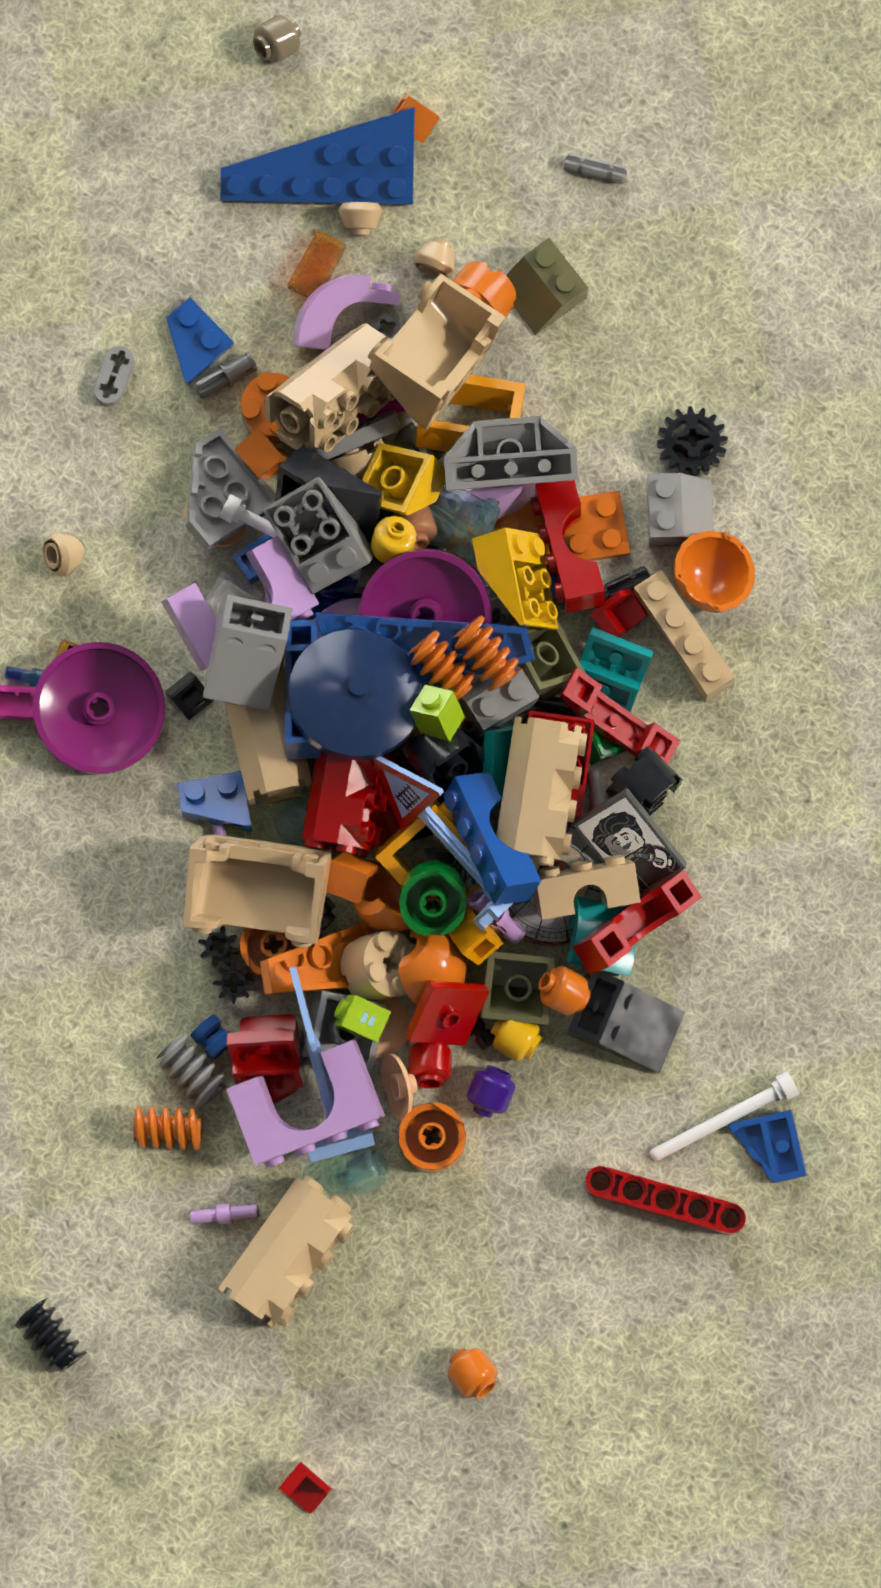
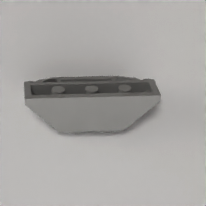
M541 416L474 421L444 456L446 490L579 480L576 446Z

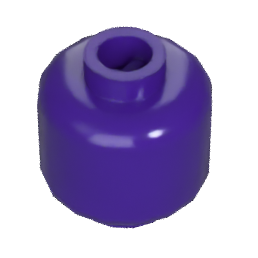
M487 1065L486 1069L477 1070L467 1091V1098L474 1105L473 1111L488 1118H491L493 1113L502 1114L506 1112L516 1088L511 1080L512 1075L503 1069Z

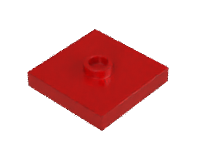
M429 980L406 1030V1038L409 1042L466 1045L488 997L489 989L485 984Z

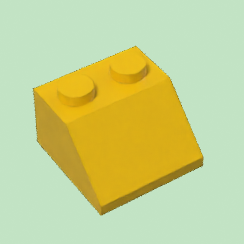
M379 443L362 481L383 493L381 509L410 515L437 501L446 482L445 468L431 454Z

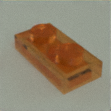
M317 230L287 284L288 289L308 298L317 288L328 282L346 250V243Z

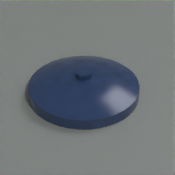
M365 630L336 631L314 641L297 659L288 684L289 710L300 733L320 751L344 760L361 761L374 759L396 749L413 731L416 723L410 713V708L422 690L419 673L415 665L412 666L410 664L412 660L405 651L390 639Z

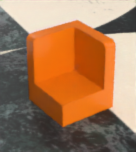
M404 93L391 114L415 107L414 138L423 143L438 122L440 116L407 93Z
M260 429L254 430L234 449L255 475L263 480H268L279 471V466L289 458L284 449L275 447Z
M349 853L340 854L330 861L326 892L359 904L363 901L367 880L378 872L379 864Z

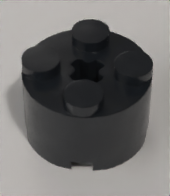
M458 727L450 742L422 733L420 736L410 739L406 745L408 770L442 788L443 794H445L455 776L474 774L473 772L479 764L482 767L484 763L482 748L460 727Z
M647 746L635 757L636 763L629 769L623 766L612 776L611 781L613 783L606 789L605 793L610 799L628 788L651 816L664 804L662 801L667 797V791L670 789L675 793L683 779L656 751H652Z

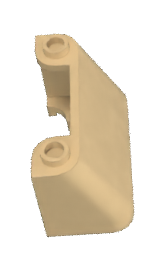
M440 274L433 283L429 281L425 283L417 296L421 299L417 310L391 341L387 339L383 344L378 341L368 355V358L372 360L369 367L412 419L426 430L484 359L506 318L443 274Z
M203 835L198 838L189 850L183 927H191L193 932L200 934L212 933V929L218 928L221 924L285 933V938L291 940L292 945L310 947L311 944H316L319 939L332 854L330 851L319 848L221 835Z

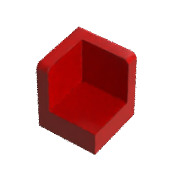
M631 589L618 591L605 601V605L599 606L590 613L602 631L619 638L648 617L647 612Z
M303 1462L297 1465L279 1487L285 1495L292 1498L310 1514L315 1511L333 1489Z

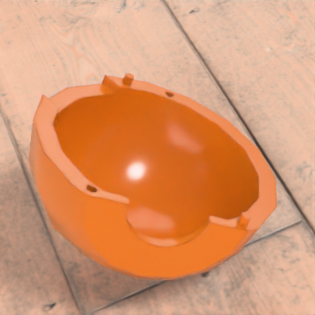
M704 531L692 534L682 543L673 562V579L681 595L690 603L704 611L718 613L736 608L748 598L755 582V566L750 552L739 539L725 531Z
M368 860L379 864L378 872L367 880L363 901L359 904L351 902L358 917L367 926L379 931L391 930L401 932L409 930L410 928L401 917L399 907L401 885L382 867L380 862Z
M411 930L410 937L417 938V944L411 953L401 958L398 973L403 989L411 1001L418 1005L429 980L464 983L467 959L460 952L449 934L425 936Z

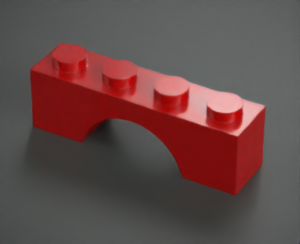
M575 480L535 484V496L530 497L534 517L540 515L542 525L538 526V532L544 545L548 544L550 554L546 555V562L549 573H555L558 583L553 584L557 603L563 602L566 613L605 605V590L597 562L576 556L568 549L564 542L567 530L581 519V502Z
M682 870L646 891L640 896L641 903L627 905L572 946L589 974H594L612 966L632 951V946L660 925L680 915L702 897L686 872Z

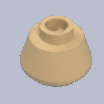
M373 202L343 203L338 209L344 228L351 229V235H370V229H376L382 214L380 205Z
M434 238L433 241H426L413 255V261L415 266L423 272L436 277L440 274L449 277L454 274L455 253L450 249L451 244L440 238Z
M58 532L51 533L47 537L42 549L46 567L50 572L59 577L66 576L79 567L85 554L84 547L77 538Z

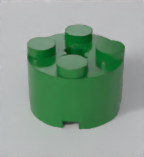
M431 860L416 866L406 875L401 886L399 907L403 921L411 930L420 935L441 936L452 932L460 925L466 912L468 895L466 883L461 874L450 865L437 860ZM428 895H438L440 897L439 903L435 900L430 903L427 902Z

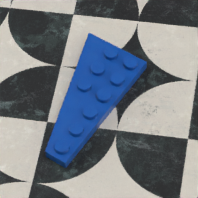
M415 107L221 167L220 200L319 203L373 202L378 204L413 205Z
M319 612L315 614L321 637L341 630L356 629L374 632L397 644L411 660L415 654L408 653L426 636L436 630L440 632L436 644L446 640L449 643L445 654L451 651L458 653L453 662L454 664L464 661L462 658L467 651L466 647L459 650L454 649L459 640L458 637L454 636L470 622ZM485 623L481 625L480 628L487 626L493 628L489 639L500 636L502 641L497 649L504 647L510 649L506 660L517 657L519 660L518 664L535 660L527 626ZM475 658L465 660L466 667L462 672L463 674L472 671L471 667L476 661ZM423 663L415 665L418 673H420L424 665ZM484 669L475 670V676L482 674ZM432 673L423 676L419 674L422 689L425 685H428Z

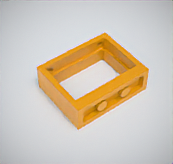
M471 375L449 403L510 413L509 418H518L522 414L526 383ZM435 420L426 430L418 424L416 447L448 452L469 426Z
M436 799L430 804L431 810L467 848L463 838L458 833L452 811L447 809L445 801L441 804ZM418 816L404 829L400 828L382 846L376 849L375 858L401 886L404 878L412 868L401 858L397 851L426 826L425 822ZM478 882L467 891L466 909L469 907L468 898L477 889H483ZM428 895L427 902L430 903L435 900L439 903L437 895Z

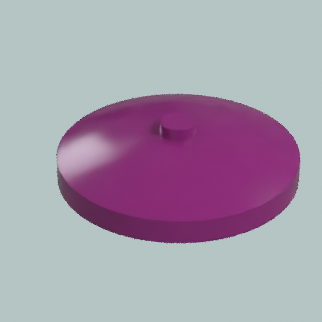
M417 549L393 557L379 567L364 589L359 606V615L472 622L477 617L483 616L485 618L483 623L492 624V605L484 582L476 571L462 559L440 550Z
M84 643L61 653L42 673L33 697L34 725L45 748L62 764L87 774L115 773L129 768L140 761L156 743L165 719L164 692L154 670L135 652L113 643Z

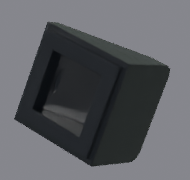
M191 671L165 691L188 720L192 719L214 701L202 698L204 686Z

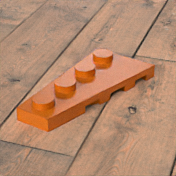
M360 922L319 938L317 943L311 944L310 947H296L260 961L264 995L295 993L289 969L295 966L303 992L346 989L350 985L346 975L342 976L340 968L343 951L350 942L355 941L357 938L373 934L374 928L367 926L364 922Z

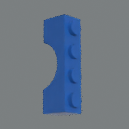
M317 620L290 621L287 643L284 650L286 672L285 745L287 759L321 758V751L308 742L296 727L289 710L287 696L289 679L297 659L310 644L319 639Z
M490 772L455 776L443 795L445 805L448 810L452 811L458 833L463 838L469 850L471 861L476 865L483 880L485 891L489 893L494 906L529 901L541 883V879L529 854L516 851L505 845L498 839L491 828L490 818L501 802L502 797Z

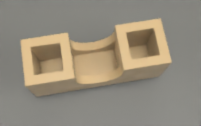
M624 855L609 856L605 858V863L592 865V861L575 862L572 864L571 869L559 870L558 866L542 868L539 870L540 874H538L541 883L534 892L536 912L542 920L575 914L574 896L581 887L586 885L598 886L602 904L607 908L641 903L635 863L630 859H625Z

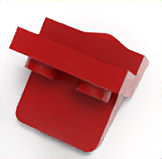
M293 1014L244 1017L240 1021V1032L227 1033V1047L233 1061L232 1075L236 1085L263 1076L273 1104L295 1093L298 1088H304L303 1056L298 1043V1024Z

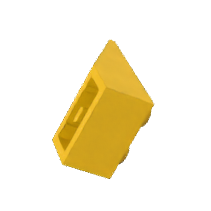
M502 528L472 538L478 571L519 625L549 630L558 629L556 620L558 612L552 600L550 590L551 577L546 570L544 560L545 547L540 539V535L533 532Z

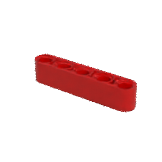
M605 1166L593 1167L585 1177L584 1186L586 1191L597 1199L724 1235L736 1234L746 1223V1215L742 1207L729 1201ZM601 1173L608 1178L609 1187L606 1190L596 1191L592 1188L590 1178L594 1174ZM630 1182L638 1184L642 1191L641 1197L634 1201L627 1199L623 1194L624 1185ZM668 1192L673 1196L674 1205L671 1209L663 1210L657 1206L655 1198L658 1193ZM700 1201L705 1205L706 1215L704 1218L695 1219L691 1217L688 1212V1206L691 1202ZM732 1210L738 1215L739 1223L737 1227L727 1228L722 1224L721 1214L723 1211Z

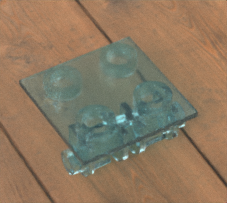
M445 482L433 515L437 526V535L430 543L477 568L472 538L494 530L501 511L499 508L500 502L494 498H488L485 501L464 489L446 490Z

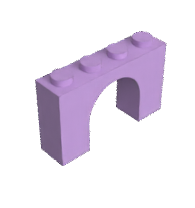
M278 535L245 553L264 586L266 603L293 608L291 620H305L313 615L311 608L317 606L319 602ZM193 583L164 599L161 603L199 670L202 671L208 668L217 618L212 613L196 583Z
M352 1040L320 1052L334 1089V1104L327 1119L313 1129L293 1127L278 1115L263 1076L226 1089L254 1165L264 1162L265 1167L269 1168L284 1162L283 1155L294 1150L297 1156L316 1150L314 1143L320 1140L327 1139L328 1144L347 1138L346 1130L358 1126L359 1131L363 1132L379 1125L377 1119L385 1116L357 1040Z

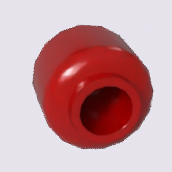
M416 1043L410 1047L408 1052V1074L414 1075L417 1086L425 1089H435L443 1086V1082L450 1078L452 1074V1052L448 1045L441 1043Z

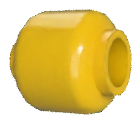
M398 516L385 517L379 521L374 529L371 540L373 555L380 562L385 563L393 557L414 550L417 535L414 526L408 520Z
M497 1020L491 1030V1033L495 1035L493 1041L494 1048L515 1062H520L524 1058L529 1060L542 1040V1037L539 1036L540 1028L536 1023Z

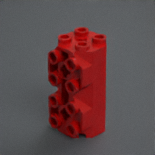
M401 745L381 757L398 765L396 757L398 748ZM321 751V758H316L303 827L302 839L305 840V846L324 849L333 853L338 851L367 858L368 851H373L376 845L382 846L386 840L384 824L386 813H389L391 810V804L374 764V759L361 761L344 760Z

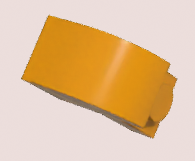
M468 907L460 925L448 934L460 952L479 966L503 944L502 940L504 937L489 925L481 931L473 922L479 913L473 908Z

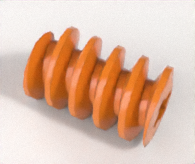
M479 616L454 636L459 639L454 649L467 648L462 659L465 661L475 658L476 661L471 670L484 669L479 680L482 682L491 678L493 681L488 688V691L491 692L510 681L522 668L514 670L519 660L517 657L506 660L510 649L508 647L497 649L502 639L500 636L489 639L493 628L491 626L480 628L485 618Z
M438 630L433 631L408 653L415 654L410 664L414 666L423 663L424 665L419 674L423 676L432 673L428 685L432 686L440 683V688L454 691L457 700H459L476 685L477 682L471 683L475 677V672L469 671L463 674L466 662L460 661L454 664L453 662L458 653L451 651L445 654L449 643L446 640L436 644L440 632Z
M141 1106L136 1107L133 1141L135 1143L136 1139H138L140 1148H146L151 1139L154 1149H159L162 1141L165 1140L167 1149L172 1150L176 1140H178L181 1150H186L190 1141H192L194 1150H200L203 1136V1112L200 1118H197L194 1108H190L187 1117H183L181 1107H177L174 1116L170 1117L168 1108L163 1107L160 1116H157L154 1106H150L147 1115H143Z

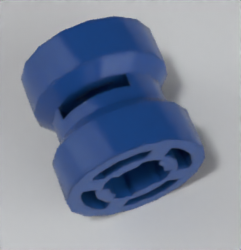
M215 1014L204 1020L190 1034L197 1044H202L205 1047V1053L212 1061L228 1049L227 1033H231L221 1027L222 1022Z

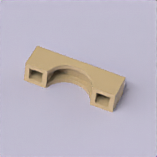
M658 571L634 587L633 593L647 612V618L668 640L680 659L686 675L703 700L707 702L730 687L734 682V675L663 571Z

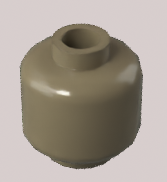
M276 15L255 29L252 41L253 47L261 59L278 63L297 52L300 47L299 37L301 36V31L295 21L289 20L282 15Z

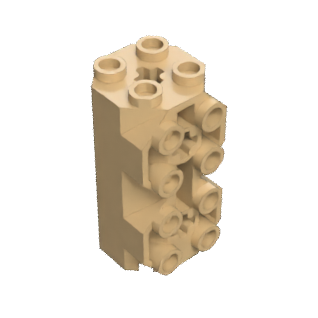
M364 323L358 328L351 330L265 397V417L270 424L274 421L276 422L279 430L275 433L279 439L296 450L304 445L307 448L317 447L325 452H330L346 435L354 433L359 424V419L356 417L358 413L372 418L382 407L388 404L389 400L394 401L396 398L369 367L372 360L368 358L370 351L378 341L383 344L387 339L391 341L392 338H387L386 335L375 330L369 324Z
M282 659L268 711L225 703L249 805H256L255 799L257 798L262 799L263 805L294 799L302 795V788L307 787L308 792H310L312 779L307 759H287L285 745L286 672Z
M515 716L496 836L508 847L519 852L528 853L530 857L534 858L533 864L553 867L554 860L561 861L562 855L569 856L572 834L565 832L567 822L574 823L577 801L571 800L572 789H579L582 767H576L577 756H584L587 734L581 733V726L575 725L573 732L568 731V723L528 717L527 724H521L522 717Z
M307 1175L303 1180L298 1177L295 1179L218 1288L224 1294L229 1289L232 1290L228 1296L265 1322L267 1317H270L271 1320L268 1325L273 1329L279 1324L284 1328L296 1312L292 1308L298 1297L304 1300L316 1284L311 1279L318 1268L323 1272L327 1269L335 1257L331 1250L338 1241L344 1244L355 1229L354 1225L350 1223L353 1219V1216L349 1214L351 1206L336 1195H333L331 1200L322 1194L323 1186Z

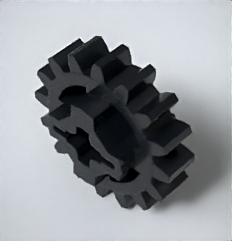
M689 406L687 414L683 415L677 409L675 410V420L670 417L665 418L664 424L667 428H659L658 435L664 439L657 440V448L665 449L660 453V460H670L667 468L669 471L678 467L680 468L679 473L685 474L686 471H690L691 476L696 477L698 470L708 475L710 471L709 465L716 468L719 467L720 460L718 457H725L726 449L721 446L727 444L728 437L720 435L724 431V424H714L717 415L713 414L707 418L705 417V408H701L699 413L695 414L692 406ZM685 424V428L680 433H674V436H671L679 426ZM698 424L704 426L708 432H705ZM688 437H694L695 442H697L696 447H690V442H687ZM713 449L706 458L700 460V455L704 450ZM675 452H680L687 458V461L678 457Z

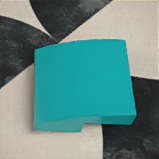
M592 627L579 662L588 676L603 685L600 690L602 693L631 712L654 651Z
M514 725L497 726L496 730L485 731L483 773L490 772L501 797H503Z
M575 896V914L570 916L568 928L573 929L566 962L584 966L572 946L625 907L607 908L601 901ZM636 943L632 946V951L603 971L630 977Z

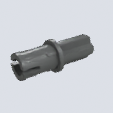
M247 352L224 366L222 364L218 365L219 370L197 381L194 387L200 398H206L227 385L229 388L234 387L233 383L258 371L252 356Z

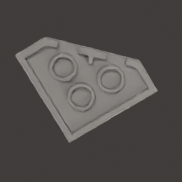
M221 428L197 441L192 454L186 528L205 551H208L248 526L240 520L238 523L234 521L229 523L219 518L230 494L242 499L241 503L246 505L245 509L261 517L265 515L262 508L275 500V492L265 480L259 479L234 450L236 448L234 443Z

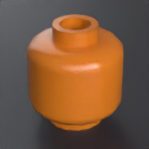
M558 966L553 968L550 972L544 973L539 981L538 987L540 989L541 1002L563 1015L568 1016L581 1011L589 1001L590 990L586 978L566 967Z
M462 1348L450 1358L451 1365L447 1371V1376L463 1397L481 1399L489 1394L497 1385L495 1380L497 1368L481 1349L474 1348L467 1351L465 1348Z

